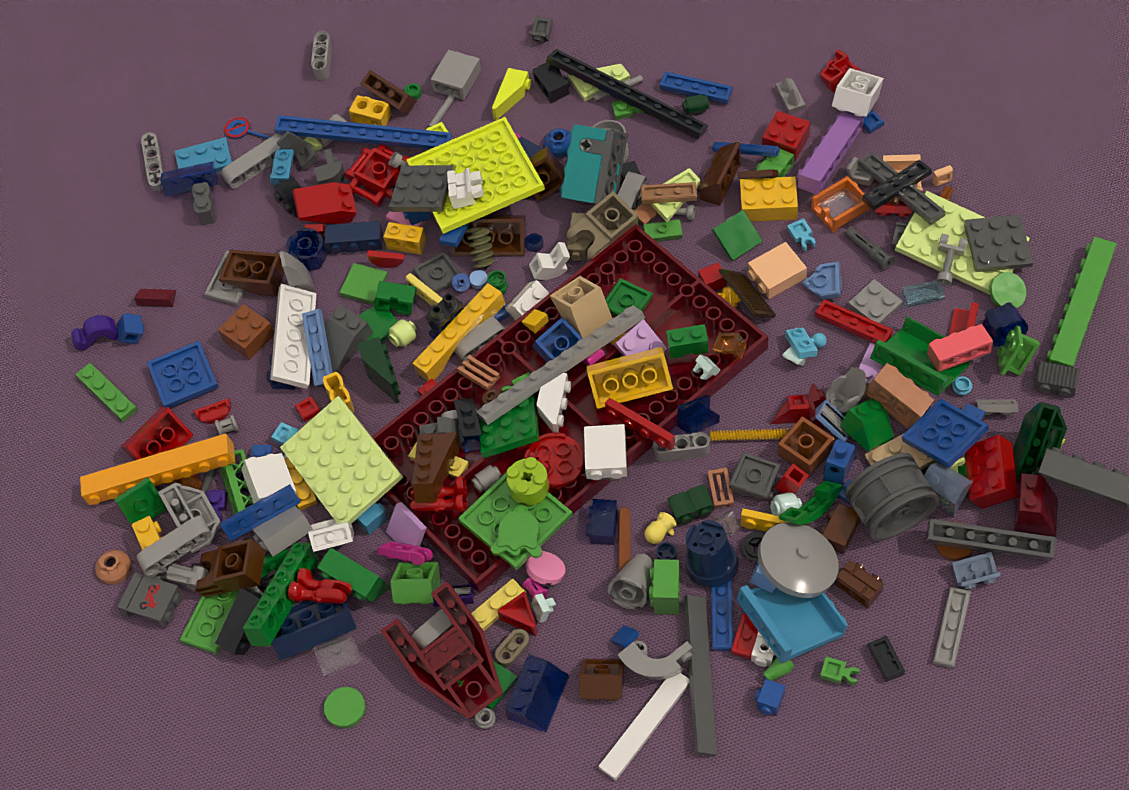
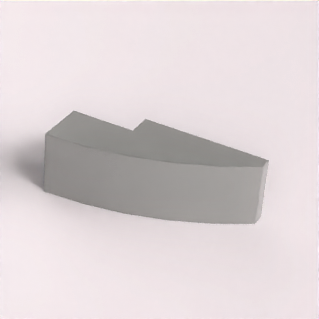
M284 251L279 252L289 286H298L299 289L315 292L312 277L304 264Z

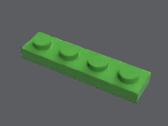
M91 363L75 374L122 422L137 411L136 406Z

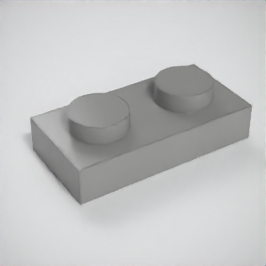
M976 399V407L985 411V415H992L993 412H1001L1002 415H1012L1013 412H1018L1016 399Z

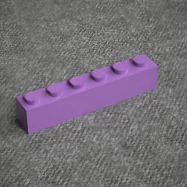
M842 111L841 114L836 116L835 122L829 126L826 136H822L820 145L814 148L811 158L808 157L804 168L799 170L797 174V179L799 180L798 188L817 195L820 193L863 129L864 116L859 117L849 111Z

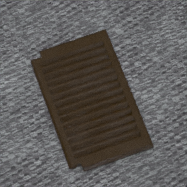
M719 269L720 274L753 316L774 318L776 316L775 312L745 274Z

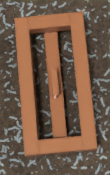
M470 355L467 356L466 361L462 362V366L457 368L458 373L487 391L500 378L498 372ZM466 368L470 369L471 371H473L474 373H476L478 376L483 377L484 379H486L487 381H489V383H486V382L483 381L482 379H480V378H478L477 376H475L474 374L470 373L469 371L466 370Z
M727 468L709 470L708 479L714 509H718L721 506L726 508L727 505H730V507L734 506L732 490L729 488L730 480ZM720 474H724L729 500H725ZM712 475H716L721 501H717Z

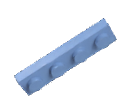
M315 309L302 313L314 386L320 387L324 386L323 377L333 373L322 310Z

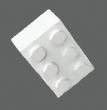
M849 68L837 85L832 107H836L839 111L852 112L859 117H867L879 98L884 78Z

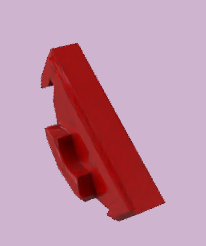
M371 250L367 252L368 260L372 264L384 268H393L401 265L405 255Z
M228 398L193 410V412L201 422L214 424L216 420H224L229 414L231 401Z

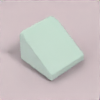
M792 347L782 355L784 358L800 366H804L807 358L799 359Z

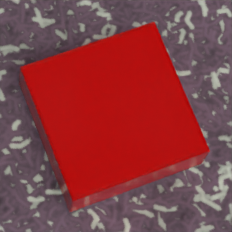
M312 396L295 405L304 422L321 412Z

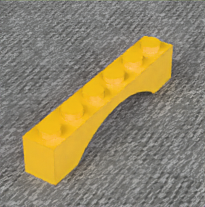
M487 283L413 362L417 374L426 381H429L431 378L435 380L444 370L452 353L465 336L486 319L494 317L505 305L502 292Z

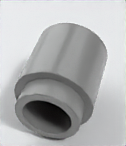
M489 465L474 475L475 478L471 481L477 491L481 493L482 491L486 492L502 475L496 466L492 467Z

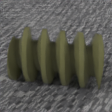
M484 227L466 230V232L472 233L471 236L467 237L468 240H473V243L469 244V247H474L470 254L476 255L471 261L477 262V264L472 267L480 268L494 263L495 258L490 257L494 254V251L489 250L492 248V244L487 243L491 240V237L487 236L490 230Z

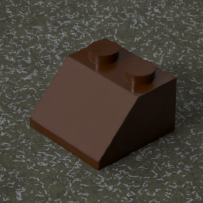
M548 147L537 152L529 159L545 190L533 194L538 201L561 188L562 183H564V167Z
M583 658L579 674L580 698L588 701L597 699L616 701L622 699L624 684L623 661L621 659Z

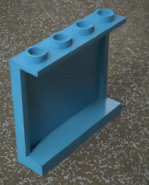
M746 585L740 588L736 599L781 663L843 637L848 626L844 616L840 615L833 601L829 600L825 593L816 597L801 598L789 595L777 587L771 593L760 587L750 590Z

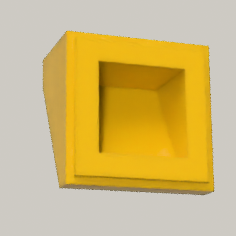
M534 309L522 323L531 331L537 333L549 321L548 315Z

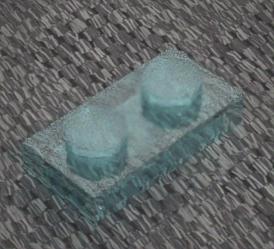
M937 281L902 288L907 307L945 299L942 285L937 283Z

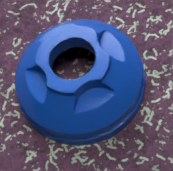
M558 128L548 132L543 140L544 148L548 147L556 158L567 156V150L571 143L570 131ZM561 134L564 137L561 140H555L554 136Z

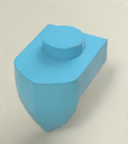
M281 422L271 436L272 441L283 445L299 430Z

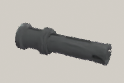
M850 226L845 231L844 235L868 253L870 259L880 264L883 270H887L892 266L895 257L883 251L882 246L874 245L853 226Z

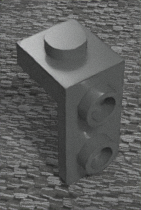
M287 131L276 142L283 149H293L294 155L306 170L319 158L310 143L290 131Z

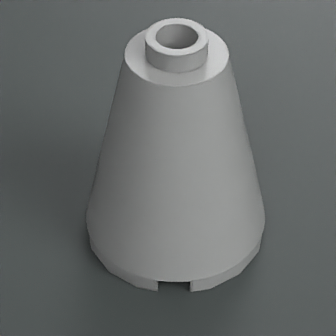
M636 554L610 581L608 594L609 596L612 594L614 597L613 601L616 604L627 609H635L638 606L641 608L645 605L648 599L651 580L650 567L653 566L651 558L646 554Z

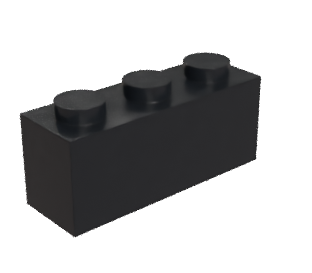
M240 589L215 644L232 654L245 655V652L250 648V642L243 627L262 597L261 594L252 589Z

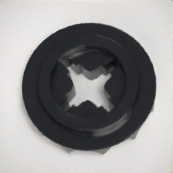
M753 532L743 539L741 550L744 557L748 558L750 562H757L758 551L754 553L753 546L756 547L760 543L765 533Z

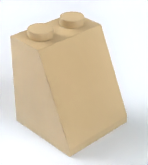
M581 276L550 295L560 315L583 339L612 319L601 287Z

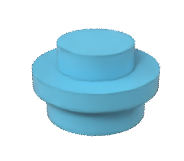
M961 376L953 382L952 389L956 394L964 396L971 392L972 383L967 377Z

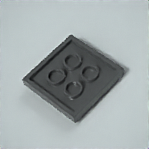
M401 166L389 205L390 211L443 212L449 192L447 171H455L454 166Z
M1021 215L967 219L964 221L976 272L1032 267L1033 260Z

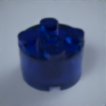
M302 228L297 230V233L293 236L291 234L286 243L288 253L304 264L308 271L321 269L327 257V251L321 235L311 228Z
M1011 302L996 309H989L984 314L985 319L982 325L993 340L995 347L1004 346L1010 330H1014L1016 325L1021 327L1022 334L1025 335L1028 331L1027 322Z

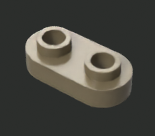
M516 629L512 631L497 648L495 657L501 666H511L528 648L530 639L525 630ZM518 640H523L521 644L516 643ZM505 655L510 656L508 659H503Z

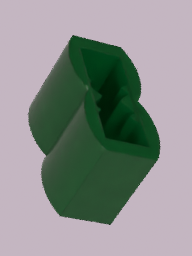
M705 485L696 486L686 492L677 493L667 498L668 506L677 525L689 524L697 517H708L714 511V505Z

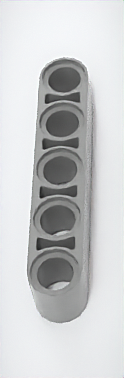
M283 134L273 135L224 167L220 173L221 177L231 188L235 189L273 165L276 149H283L276 143Z

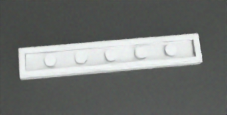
M680 673L663 682L598 766L601 771L615 781L619 778L689 687V678Z

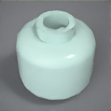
M791 492L776 495L770 504L771 512L776 516L781 515L790 507L798 509L802 506L800 498H797Z

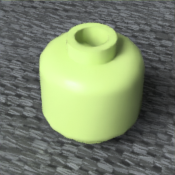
M401 319L390 327L388 338L396 347H406L416 338L415 330L417 328L413 322Z

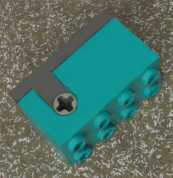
M574 124L570 132L571 143L567 150L568 160L564 167L565 177L564 183L561 185V197L598 204L612 191L618 194L628 134Z

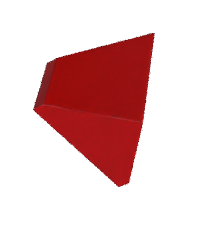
M787 395V400L770 424L797 423L802 416L809 420L807 395Z
M525 591L499 608L498 616L501 621L525 630L532 635H537V627Z

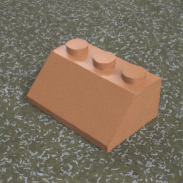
M888 363L881 368L867 385L864 393L867 398H874L891 417L907 429H910L922 417L934 401L928 392L921 390L910 378L903 376L896 367Z

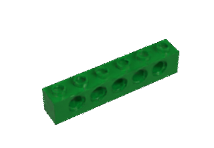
M294 543L245 623L243 630L251 646L269 647L295 603L288 596L290 584L298 582L297 576L301 568L309 569L311 573L316 568L319 558L316 552H313L311 543Z

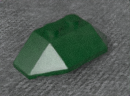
M1039 402L1025 414L1013 447L1016 479H1021L1022 474L1038 475L1046 450H1052V447L1060 449L1067 430L1060 407Z

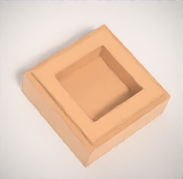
M951 165L933 172L932 183L935 187L952 181L953 168Z

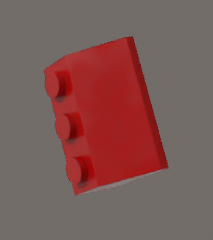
M161 407L120 447L135 461L182 447L194 435L169 407Z

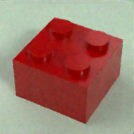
M777 110L762 137V145L778 146L780 149L794 154V161L796 162L810 136V121Z

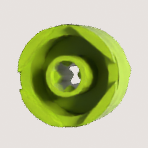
M529 457L515 462L507 469L508 488L515 502L532 506L545 499L549 489V481L543 464L535 458Z

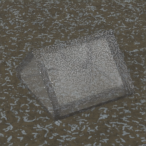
M352 631L313 647L324 678L363 663Z

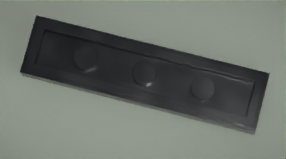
M919 159L862 195V201L873 210H876L931 175L932 169Z

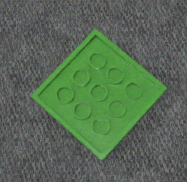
M506 472L458 520L491 549V546L498 538V528L502 518L513 511L518 505H525L538 521L539 536L537 543L541 547L573 516V513L549 492H547L545 499L536 505L528 506L515 502L509 492ZM522 550L519 557H513L507 552L499 555L516 571L531 557L526 550Z

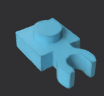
M804 218L787 225V230L795 243L801 241L803 251H807L806 244L808 243L813 248L815 247L816 241L811 237L812 230Z

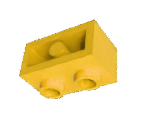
M150 516L131 524L142 550L162 538L159 535L162 530L158 522H153Z

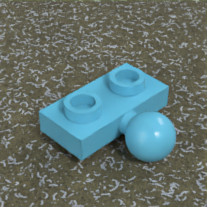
M804 328L785 330V338L799 359L817 356V348L824 347L827 342L826 336L822 333H816L810 338Z

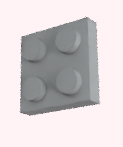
M874 279L848 302V307L857 314L882 324L902 306L903 301Z

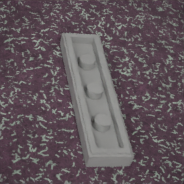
M950 586L933 664L954 669L971 591Z

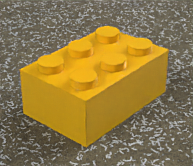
M796 177L740 179L741 211L744 210L751 222L797 220Z

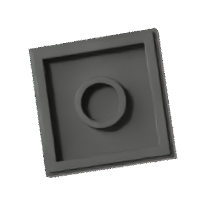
M445 251L413 268L418 279L436 294L452 287V278L460 273Z
M743 452L730 481L729 488L767 501L780 471L781 464Z

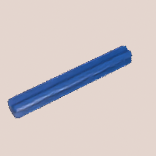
M715 141L712 145L713 152L718 153L720 147L731 143ZM740 143V151L744 155L777 157L780 153L778 146Z

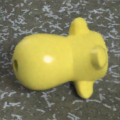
M660 512L657 520L652 521L645 529L644 536L646 540L651 544H659L663 541L666 533L674 536L672 528L677 525L675 519L668 513Z

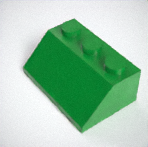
M331 547L317 567L323 572L321 574L323 578L349 583L354 592L353 596L361 601L367 599L372 602L390 588L378 575Z

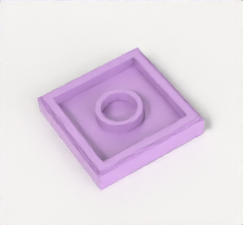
M400 502L395 506L386 533L395 542L420 546L427 527Z

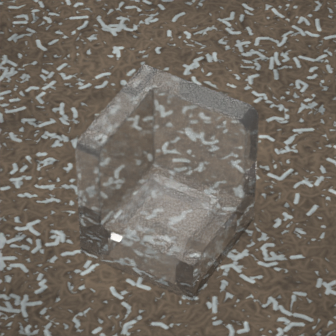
M732 510L717 514L710 519L722 525L727 537L733 535L740 528Z

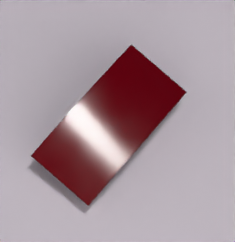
M814 383L809 390V413L813 424L823 428L825 426L815 418V409L826 400L823 390H818Z

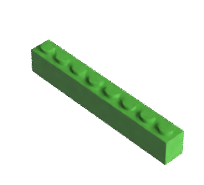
M1094 237L1092 244H1087L1085 250L1087 258H1082L1079 269H1082L1081 274H1076L1074 284H1077L1076 288H1071L1068 299H1071L1070 304L1066 303L1063 314L1066 316L1059 321L1057 327L1060 330L1059 335H1054L1051 344L1054 345V349H1049L1046 361H1049L1051 364L1074 367L1117 243Z

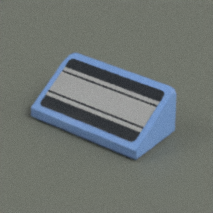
M827 400L823 401L815 409V418L839 440L845 442L849 434L840 427L845 417Z

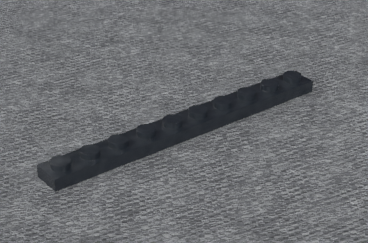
M555 49L547 56L546 62L658 118L660 121L692 137L699 139L707 131V124L558 49Z

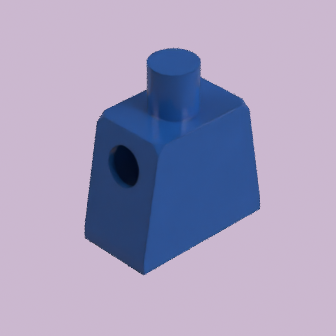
M839 439L835 441L826 461L823 481L826 480L843 486L856 458V446Z

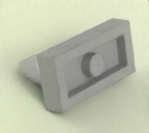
M784 78L782 82L775 84V88L788 114L805 109V103L793 79Z

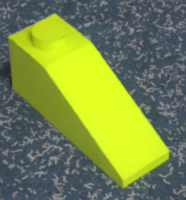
M508 68L492 106L494 120H498L530 89L531 79H529L527 71Z

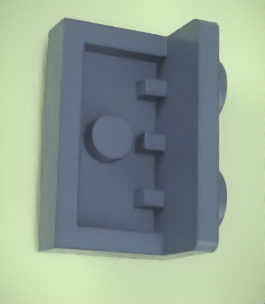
M992 552L950 563L957 587L963 586L964 590L976 587L977 582L983 581L984 584L995 582V577L1001 576L1000 572H997Z

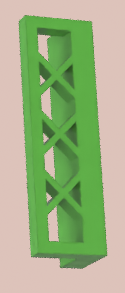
M243 449L234 450L235 457L240 456L241 462L239 465L232 463L225 467H219L233 515L246 509L245 507L248 503L250 505L254 504L251 495L246 497L240 492L243 487L248 489L246 481H242L235 476L238 471L242 473V466L244 460H246Z

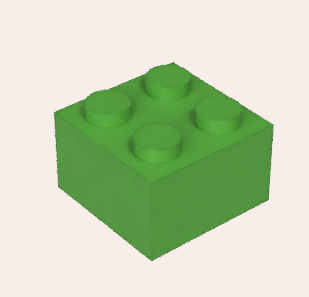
M654 559V567H650V607H654V614L679 615V560Z
M424 562L421 565L398 563L390 581L393 603H400L402 605L433 603L435 599L431 593L440 587L441 584L438 562Z

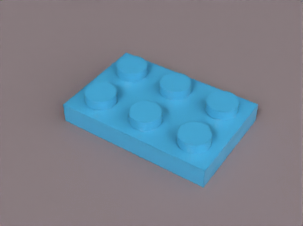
M226 137L175 151L182 182L221 172L224 167L232 163Z

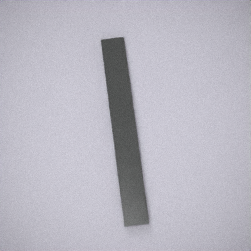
M686 595L684 597L687 641L695 650L692 653V658L688 660L694 754L714 757L717 755L706 598Z

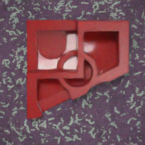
M839 49L835 51V58L829 60L827 67L820 73L822 81L832 92L836 91L837 85L849 68L860 71V68L849 61L848 55Z

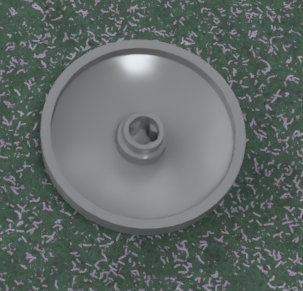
M790 522L775 525L766 532L758 547V561L762 572L775 587L789 595L801 598L819 596L831 587L837 577L839 564L834 548L821 533L809 526Z

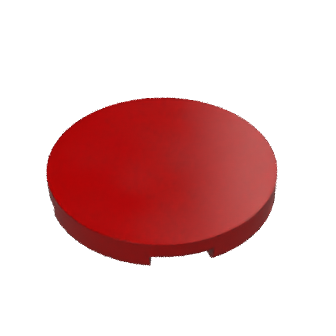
M563 433L539 436V441L533 442L525 452L524 459L530 457V452L537 455L540 450L543 451V457L550 456V459L545 463L549 465L546 471L549 488L552 489L562 488L574 482L584 467V454L580 444Z

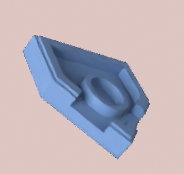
M840 263L820 264L815 269V272L802 282L803 286L821 299L841 297L842 276L840 273Z

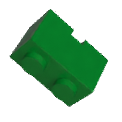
M379 281L374 309L387 312L392 309L397 310L399 314L412 315L416 287Z
M705 324L666 331L670 359L686 357V354L692 353L693 355L709 353Z

